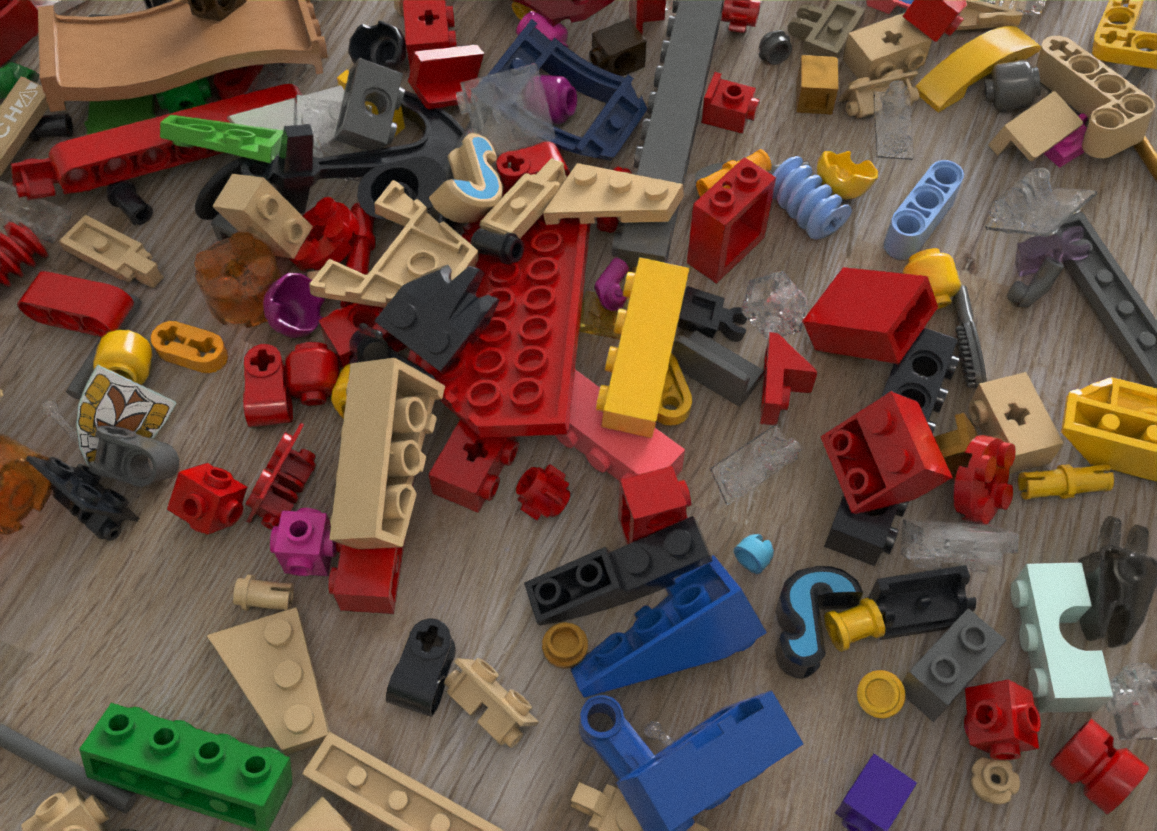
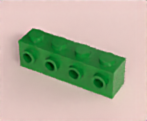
M110 703L79 748L87 778L255 831H269L293 785L290 757L283 755L280 751L271 747L259 748L242 743L228 734L220 733L216 735L196 729L191 724L182 720L170 721L151 715L140 707L127 708Z

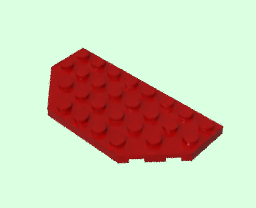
M542 214L520 238L524 243V252L518 262L507 265L502 264L499 258L478 254V262L474 267L482 270L485 274L476 292V297L481 298L490 295L500 301L489 325L473 345L471 343L466 345L444 375L412 350L409 351V360L433 375L436 381L445 385L443 397L439 400L481 438L568 434L591 223L580 224L579 218H560V224H545L544 215ZM484 217L478 222L468 223L463 227L465 233L461 236L470 244L474 232L481 228L480 223Z

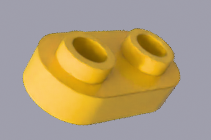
M672 353L656 420L661 424L670 426L684 422L689 417L692 406L691 392L678 361ZM674 405L677 409L668 410L664 406Z

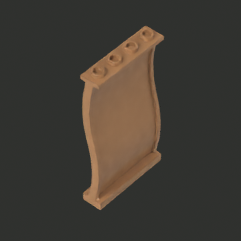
M173 0L143 11L99 17L63 16L55 13L53 5L38 7L39 73L50 112L66 110V101L132 99L161 93L225 70L250 65L273 63L312 64L316 74H322L321 59L328 58L324 36H321L319 21L315 17L313 3H310V0H246V3L222 21L192 15L188 0Z

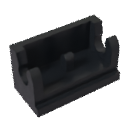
M967 565L877 579L868 598L872 599L878 606L885 624V635L879 639L884 640L946 630L968 608L974 612L976 598H967L965 593V586L969 583L970 579Z

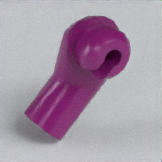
M614 258L594 285L601 306L609 311L619 310L627 300V297H623L619 283L628 273L629 267L619 258Z

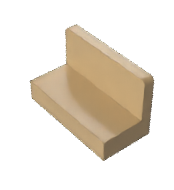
M1053 91L1004 125L988 146L998 156L1015 144L1029 161H1034L1079 129L1083 121Z

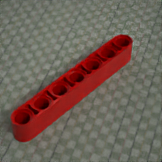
M289 83L62 141L51 148L49 161L63 190L71 193L84 192L224 153L198 146H177L173 144L172 140L160 138V122L169 115L230 123L227 119L230 115L303 95L296 85Z

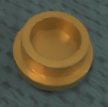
M563 622L555 624L546 631L543 637V654L546 660L555 667L562 669L575 667L587 655V636L579 626L573 623Z

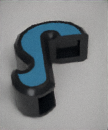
M814 566L797 570L784 582L776 607L778 624L783 629V632L775 648V654L779 667L787 675L804 679L810 677L819 669L820 661L826 655L820 609H850L857 606L863 595L857 579L839 568Z

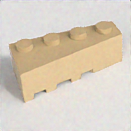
M396 358L350 364L329 540L355 549L403 547L417 495L412 487L413 479L419 472H423L427 457L421 452L425 434L433 433L437 417L431 414L435 400L442 399L445 385Z

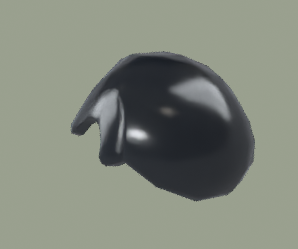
M379 20L378 24L373 26L361 24L349 39L348 53L354 64L359 58L397 71L406 58V40L401 30L389 23L386 24L384 21Z

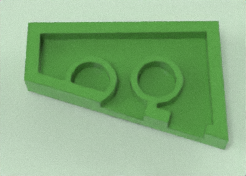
M169 115L160 122V138L172 140L174 145L182 147L198 146L271 163L278 155L283 130L178 115Z

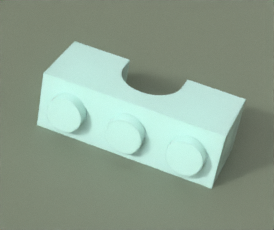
M1082 563L1026 564L1011 584V600L1013 606L1019 608L1022 624L1019 630V639L1023 651L1028 652L1031 665L1028 675L1029 689L1033 692V697L1038 699L1040 713L1097 711L1113 697L1102 650L1084 651L1071 646L1063 638L1059 629V623H1076L1092 606Z

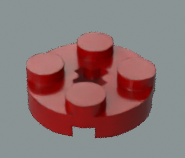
M328 196L320 199L315 207L303 215L313 227L295 258H289L302 272L307 273L306 269L312 268L315 271L321 270L329 259L340 263L352 249L349 240L353 232L358 236L359 221L345 204L336 202L332 197Z
M979 435L969 443L964 452L973 454L968 467H958L954 484V507L957 513L965 515L961 518L962 520L978 525H986L993 519L998 509L1006 510L1011 504L1013 486L1008 484L1010 468L1015 460L1016 448L1013 443L1004 442L1000 438Z

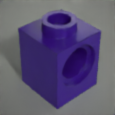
M873 753L835 814L843 819L842 824L848 831H888L917 782Z

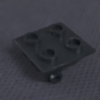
M27 456L26 460L52 483L53 498L69 510L73 516H77L78 520L85 524L99 539L112 541L121 533L120 524L124 519L138 522L140 519L127 508L129 501L120 493L102 486L99 483L101 476L91 473L88 470V466L78 464L77 467H72L55 457L44 460Z

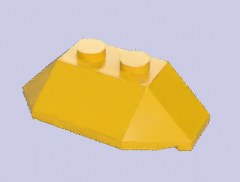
M1111 377L1080 390L1070 391L1066 396L1061 433L1091 465L1108 464L1111 467L1110 470L1157 482V388Z

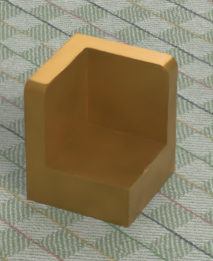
M801 55L796 81V113L832 115L838 93V59L828 56Z
M964 412L955 415L957 430L934 436L953 477L952 479L956 478L959 466L968 467L973 454L964 452L969 443L978 436L976 429Z

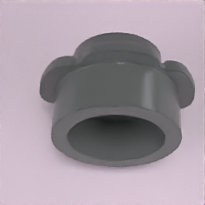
M782 30L767 33L759 44V57L762 60H767L772 65L782 63L789 57L792 51L790 37Z

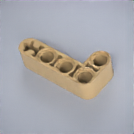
M1050 36L1043 40L1036 64L1039 70L1040 82L1052 92L1055 91L1064 101L1081 114L1084 113L1089 119L1082 142L1084 152L1095 158H1108L1141 142L1145 137L1155 108L1154 101L1071 39L1063 36Z

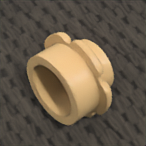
M987 757L979 758L972 766L973 774L971 777L972 788L976 795L982 800L993 804L1001 805L1009 802L1011 795L1018 793L1020 788L1019 775L1013 772L1012 764L1009 761L988 759ZM991 776H998L999 783H994L991 780Z

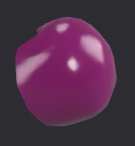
M301 273L285 274L270 286L264 296L263 308L268 324L277 333L288 338L307 337L318 328V320L323 318L320 316V307L325 298L316 297L311 294L309 284L312 280Z

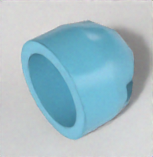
M753 534L745 537L734 548V554L740 564L747 570L760 574L770 564L774 555V549L769 540L763 541L762 535Z

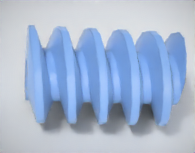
M791 157L785 160L773 173V176L776 177L772 198L777 200L779 206L785 209L791 218L796 220L800 228L806 230L810 238L815 240L825 238L837 231L847 221L852 209L846 204L840 206L842 198L836 194L831 196L832 188L826 184L821 186L822 178L816 174L811 176L812 168L809 165L801 166L803 163L801 157Z

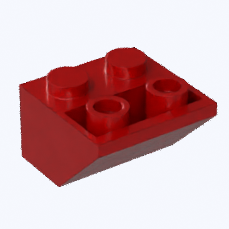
M892 391L820 436L850 511L854 514L915 500L953 478L919 403Z

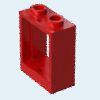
M744 157L694 202L687 264L717 284L765 238L776 177ZM728 185L731 188H723V186Z

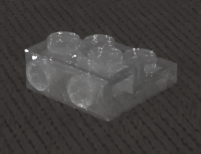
M537 63L460 83L462 91L456 93L458 105L462 115L469 113L472 129L467 130V135L476 133L485 137L493 146L496 154L556 138Z
M903 519L901 555L909 560H914V567L937 570L942 569V562L959 563V566L967 565L970 572H987L988 565L1003 566L1004 552L1018 553L1019 534L993 524Z

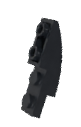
M691 516L612 552L603 547L524 582L537 624L545 625L607 610L675 585V577L713 560L698 522Z

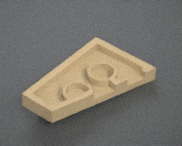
M577 163L543 212L545 224H560V218H579L580 224L595 223L596 217H617L621 223L669 222L684 197L683 184Z
M297 607L207 635L285 755L322 744L329 733V727L301 614Z

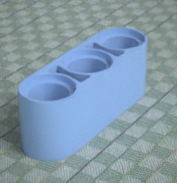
M940 160L932 164L893 214L884 240V249L892 258L907 260L910 256L917 253L953 206L964 178V172L958 164L949 160Z

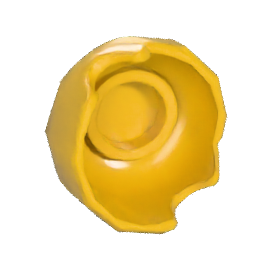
M825 151L817 162L816 173L822 178L821 185H829L832 188L831 195H839L844 200L861 197L878 179V170L873 163L865 160L862 163L855 164L851 160L850 151L839 154Z

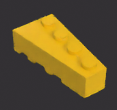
M639 257L636 273H627L623 297H628L630 300L627 310L619 308L614 333L620 334L621 338L618 347L610 346L605 371L612 373L609 386L601 384L596 404V410L603 412L601 427L649 438L653 437L689 268Z

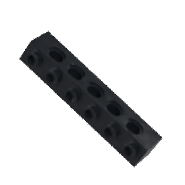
M924 327L900 363L893 364L882 396L892 391L917 401L933 433L936 423L929 421L932 411L940 413L948 393V389L941 387L943 379L951 381L960 357L952 355L958 340L957 338ZM843 495L824 547L875 566L881 552L890 554L899 529L891 527L895 515L903 517L909 501L875 509L879 516H871L865 512L859 514L851 513L846 498Z

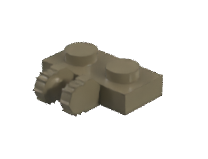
M832 0L826 10L815 5L802 4L796 12L797 17H793L787 25L788 33L794 36V38L797 37L799 40L805 41L804 52L814 56H828L838 59L845 49L848 33L858 29L863 21L866 9L842 0Z

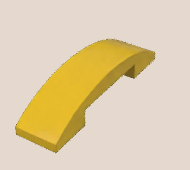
M1016 26L996 28L976 37L950 54L915 87L918 89L919 97L939 113L964 98L968 86L990 74L995 65L1026 60L1038 53L1041 46Z

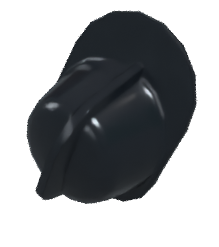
M426 156L413 157L374 167L363 176L358 185L357 197L360 207L369 216L395 223L375 214L376 200L394 180L404 187V193L413 201L418 199L429 210L434 207L429 197L447 181L445 169L437 160Z

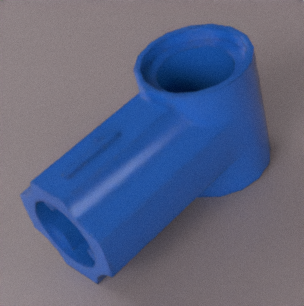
M596 695L585 702L579 718V734L588 746L594 748L618 781L654 756L649 747L623 716V710L614 698L606 695ZM595 713L607 714L613 721V727L606 732L595 731L590 727L588 718Z

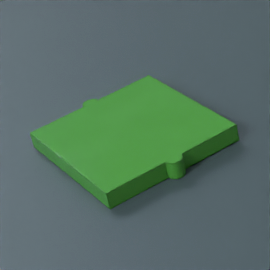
M153 95L122 100L89 101L88 120L84 122L87 135L155 118V99Z

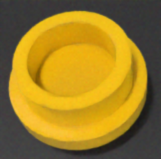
M875 670L866 674L859 682L857 698L860 706L867 714L875 718L886 719L895 716L901 711L905 704L906 691L903 683L896 675L885 670Z

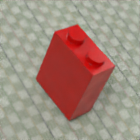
M843 267L802 322L816 351L899 364L938 309V304L928 276Z

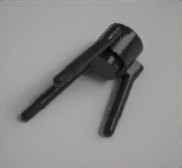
M361 323L358 327L359 330L352 335L349 348L354 356L350 359L349 364L396 358L435 380V377L389 346L384 340L381 331L370 328L366 323Z

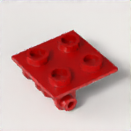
M300 423L293 436L286 432L282 436L270 461L245 503L246 506L252 508L246 520L247 523L250 524L256 514L263 518L261 524L272 530L274 526H279L282 511H291L294 503L298 501L299 497L294 492L301 493L304 490V485L316 467L314 463L316 456L314 453L306 449H301L300 452L291 449L305 424Z

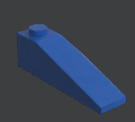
M713 555L711 556L712 562L677 577L675 585L665 588L669 595L653 609L644 605L634 614L637 620L625 633L617 632L608 636L587 654L580 664L572 667L571 672L579 691L585 698L727 658L735 652L748 649L754 644L756 639L767 632L742 589Z

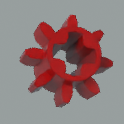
M725 0L721 21L729 22V31L746 33L747 26L756 27L761 0Z
M551 464L545 470L541 467L529 468L521 476L516 486V493L519 495L518 501L522 503L520 510L535 520H538L541 514L546 518L559 515L570 499V491L567 489L569 483L564 480L566 475Z

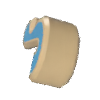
M476 133L468 134L462 140L463 145L449 153L447 157L454 179L445 181L429 197L435 210L443 217L464 224L478 222L502 199L503 186L498 174L491 167L497 158L495 150L485 137Z

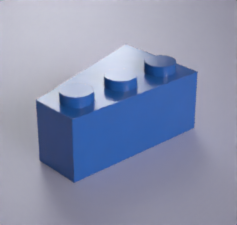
M771 690L721 708L617 781L616 784L643 831H686L695 823L693 819L695 815L704 809L710 810L720 805L731 796L730 792L756 778L768 767L804 743Z

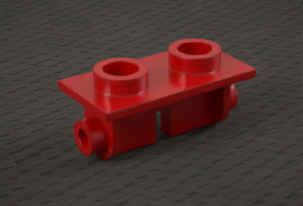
M31 158L11 163L12 185L16 189L18 198L26 197L28 201L56 196L53 184L59 183L49 158L39 160ZM62 189L64 195L71 194V192Z

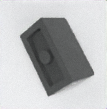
M697 330L689 338L679 335L674 342L673 355L676 357L681 371L741 407L762 380L763 369Z

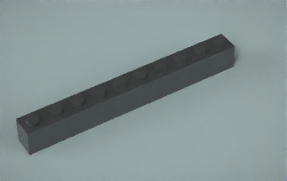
M724 0L673 1L672 13H676V16L670 15L668 19L666 37H670V41L663 40L660 62H664V65H657L654 87L658 89L657 92L651 91L649 95L647 113L651 114V118H644L640 139L645 142L644 146L637 145L634 168H638V171L634 175L683 184L684 188ZM680 204L669 222L621 223L619 221V226L624 227L622 233H615L612 256H617L623 260L629 267L628 272L636 273L639 257L667 263Z

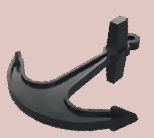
M405 90L401 104L404 117L415 122L421 128L424 136L419 141L400 146L316 158L313 157L314 134L310 124L284 126L279 156H276L271 163L248 159L241 166V175L264 177L271 185L272 183L277 185V191L299 213H305L310 187L320 179L363 177L374 167L413 157L426 156L437 160L444 166L448 160L447 156L456 146L464 129L443 109H428L416 94ZM439 214L438 222L444 221L453 230H456L462 224Z

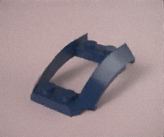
M531 19L474 93L510 122L544 142H553L558 148L575 154L612 161L647 111L642 95L638 99L631 84L634 78L629 74L626 77L615 75L591 64L568 49L555 37L551 41L535 28L537 23ZM540 68L551 76L565 77L576 91L606 103L582 137L570 134L549 124L515 101Z

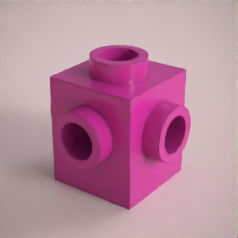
M313 508L282 511L279 527L274 526L271 531L270 551L275 554L284 573L297 576H329L332 557H336L337 551L336 542L329 540L331 524L327 513H322Z

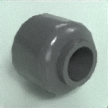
M1027 60L997 64L993 67L991 78L984 80L986 100H994L995 107L999 111L1029 107L1033 104L1035 97L1041 95L1038 67H1032Z

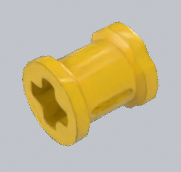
M868 597L861 599L858 606L839 613L831 610L824 615L827 633L835 648L840 652L848 650L853 642L869 636L880 638L885 635V624L882 614L876 603Z

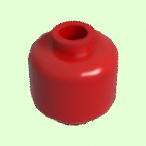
M305 342L297 344L295 350L285 357L286 390L291 396L300 398L303 405L317 406L325 404L327 402L326 397L332 396V390L340 373L339 358L324 343Z

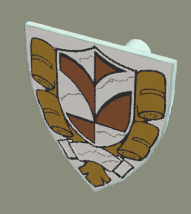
M97 365L80 398L76 421L79 448L87 466L89 467V463L95 460L99 441V438L95 436L96 427L105 425L122 427L138 435L153 439L167 421L176 402Z

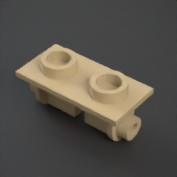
M898 69L884 74L881 79L870 81L869 77L856 79L848 84V88L839 97V102L849 100L846 103V112L849 117L854 116L856 119L881 113L883 109L880 99H884L887 111L912 106L915 101H918L919 92L916 87H911L910 81L918 74V71L903 73L902 69Z
M457 658L454 661L462 671L460 673L458 670H454L445 679L444 684L448 687L447 694L469 715H474L482 704L486 705L488 709L477 722L500 745L506 743L512 748L523 737V733L519 730L521 726H536L539 723L529 713L532 709L531 704L515 690L510 689L507 692L496 681L499 675L487 662L480 658L476 660Z

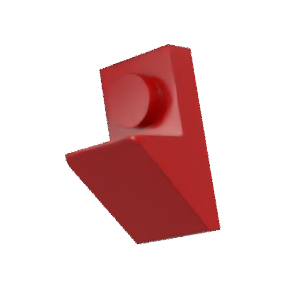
M769 332L764 355L760 424L777 426L780 410H788L790 392L811 393L817 377V371L780 334Z

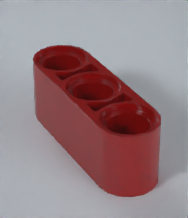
M41 271L17 302V307L24 315L38 323L103 337L108 332L116 331L120 328L134 307V301L125 291L110 284Z

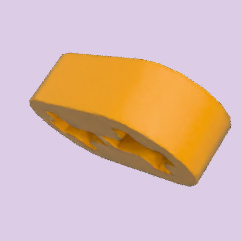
M177 321L163 322L152 331L151 343L158 356L166 362L201 373L217 372L227 363L228 351L221 337L213 332ZM176 337H178L180 343L174 341ZM166 341H169L170 343H168V345L165 346L164 343ZM212 348H214V353H208ZM199 351L206 353L204 357H201Z

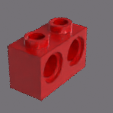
M673 466L620 479L618 521L627 545L688 518L686 509L691 506L690 492L684 480H677Z

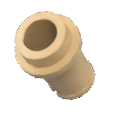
M247 575L246 578L237 579L234 587L233 603L234 605H240L242 610L249 611L250 607L285 611L291 609V604L289 603H293L294 583L255 580L254 575Z

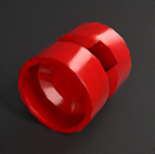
M1090 718L1059 750L1049 765L1071 784L1081 782L1084 785L1083 795L1107 815L1118 807L1137 787L1149 771V767L1127 748L1118 750L1114 748V737Z

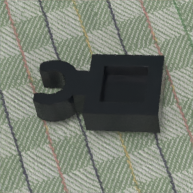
M687 286L684 291L677 327L691 332L697 330L710 338H713L717 330H719L729 340L741 341L746 333V329L736 326L734 322L744 325L750 312L740 307L723 308L725 298Z

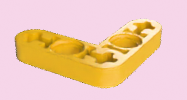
M1109 0L1094 35L1092 54L1095 58L1105 62L1157 69V33L1135 30L1142 12L1144 0ZM1112 22H1122L1126 24H1113ZM1148 48V49H1152V50H1155V51H1151V52H1150V51H1142V50H1139V49Z

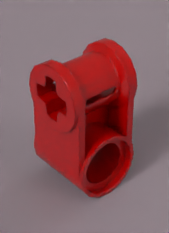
M541 142L524 149L507 151L498 157L496 168L500 174V181L503 186L502 198L525 173L530 175L537 174L551 158L563 162L566 177L569 176L570 170L553 142ZM509 162H511V168H508Z
M259 344L252 347L244 357L245 391L243 394V407L248 427L292 423V398L286 390L285 365L279 350L270 344Z

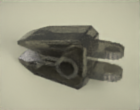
M1108 516L1105 518L1099 531L1100 535L1098 536L1096 550L1078 559V563H1082L1092 605L1079 621L1083 634L1088 641L1104 638L1108 628V647L1113 649L1127 645L1144 623L1157 585V562L1155 558L1147 556L1149 529L1147 527L1134 525L1127 535L1125 548L1119 547L1122 534V520Z

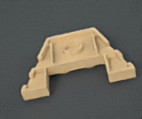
M393 180L376 200L375 214L404 226L403 230L368 275H364L329 259L310 282V292L316 297L385 308L404 284L428 271L448 264L452 269L451 280H453L468 266L474 267L478 262V250L444 221L439 223L427 213V207L418 199L413 201L404 193V187Z

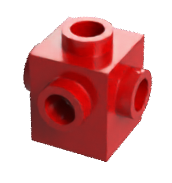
M209 463L201 464L178 472L167 510L189 523L193 530L209 535L235 525L243 513L244 506L242 503L248 487L233 479L232 474L222 468L214 467Z
M1009 679L964 688L967 714L964 717V729L971 746L989 753L990 758L1001 761L1019 759L1021 757L1020 752L1039 749L1037 732L1040 731L1041 720L1039 712L1034 705L1032 691Z

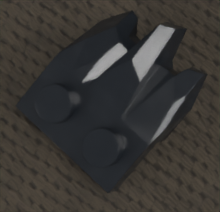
M448 264L413 279L399 289L375 319V322L444 375L468 343L473 345L489 325L500 301L490 295L481 298L476 297V292L485 273L475 267L468 266L453 280H451L452 269Z

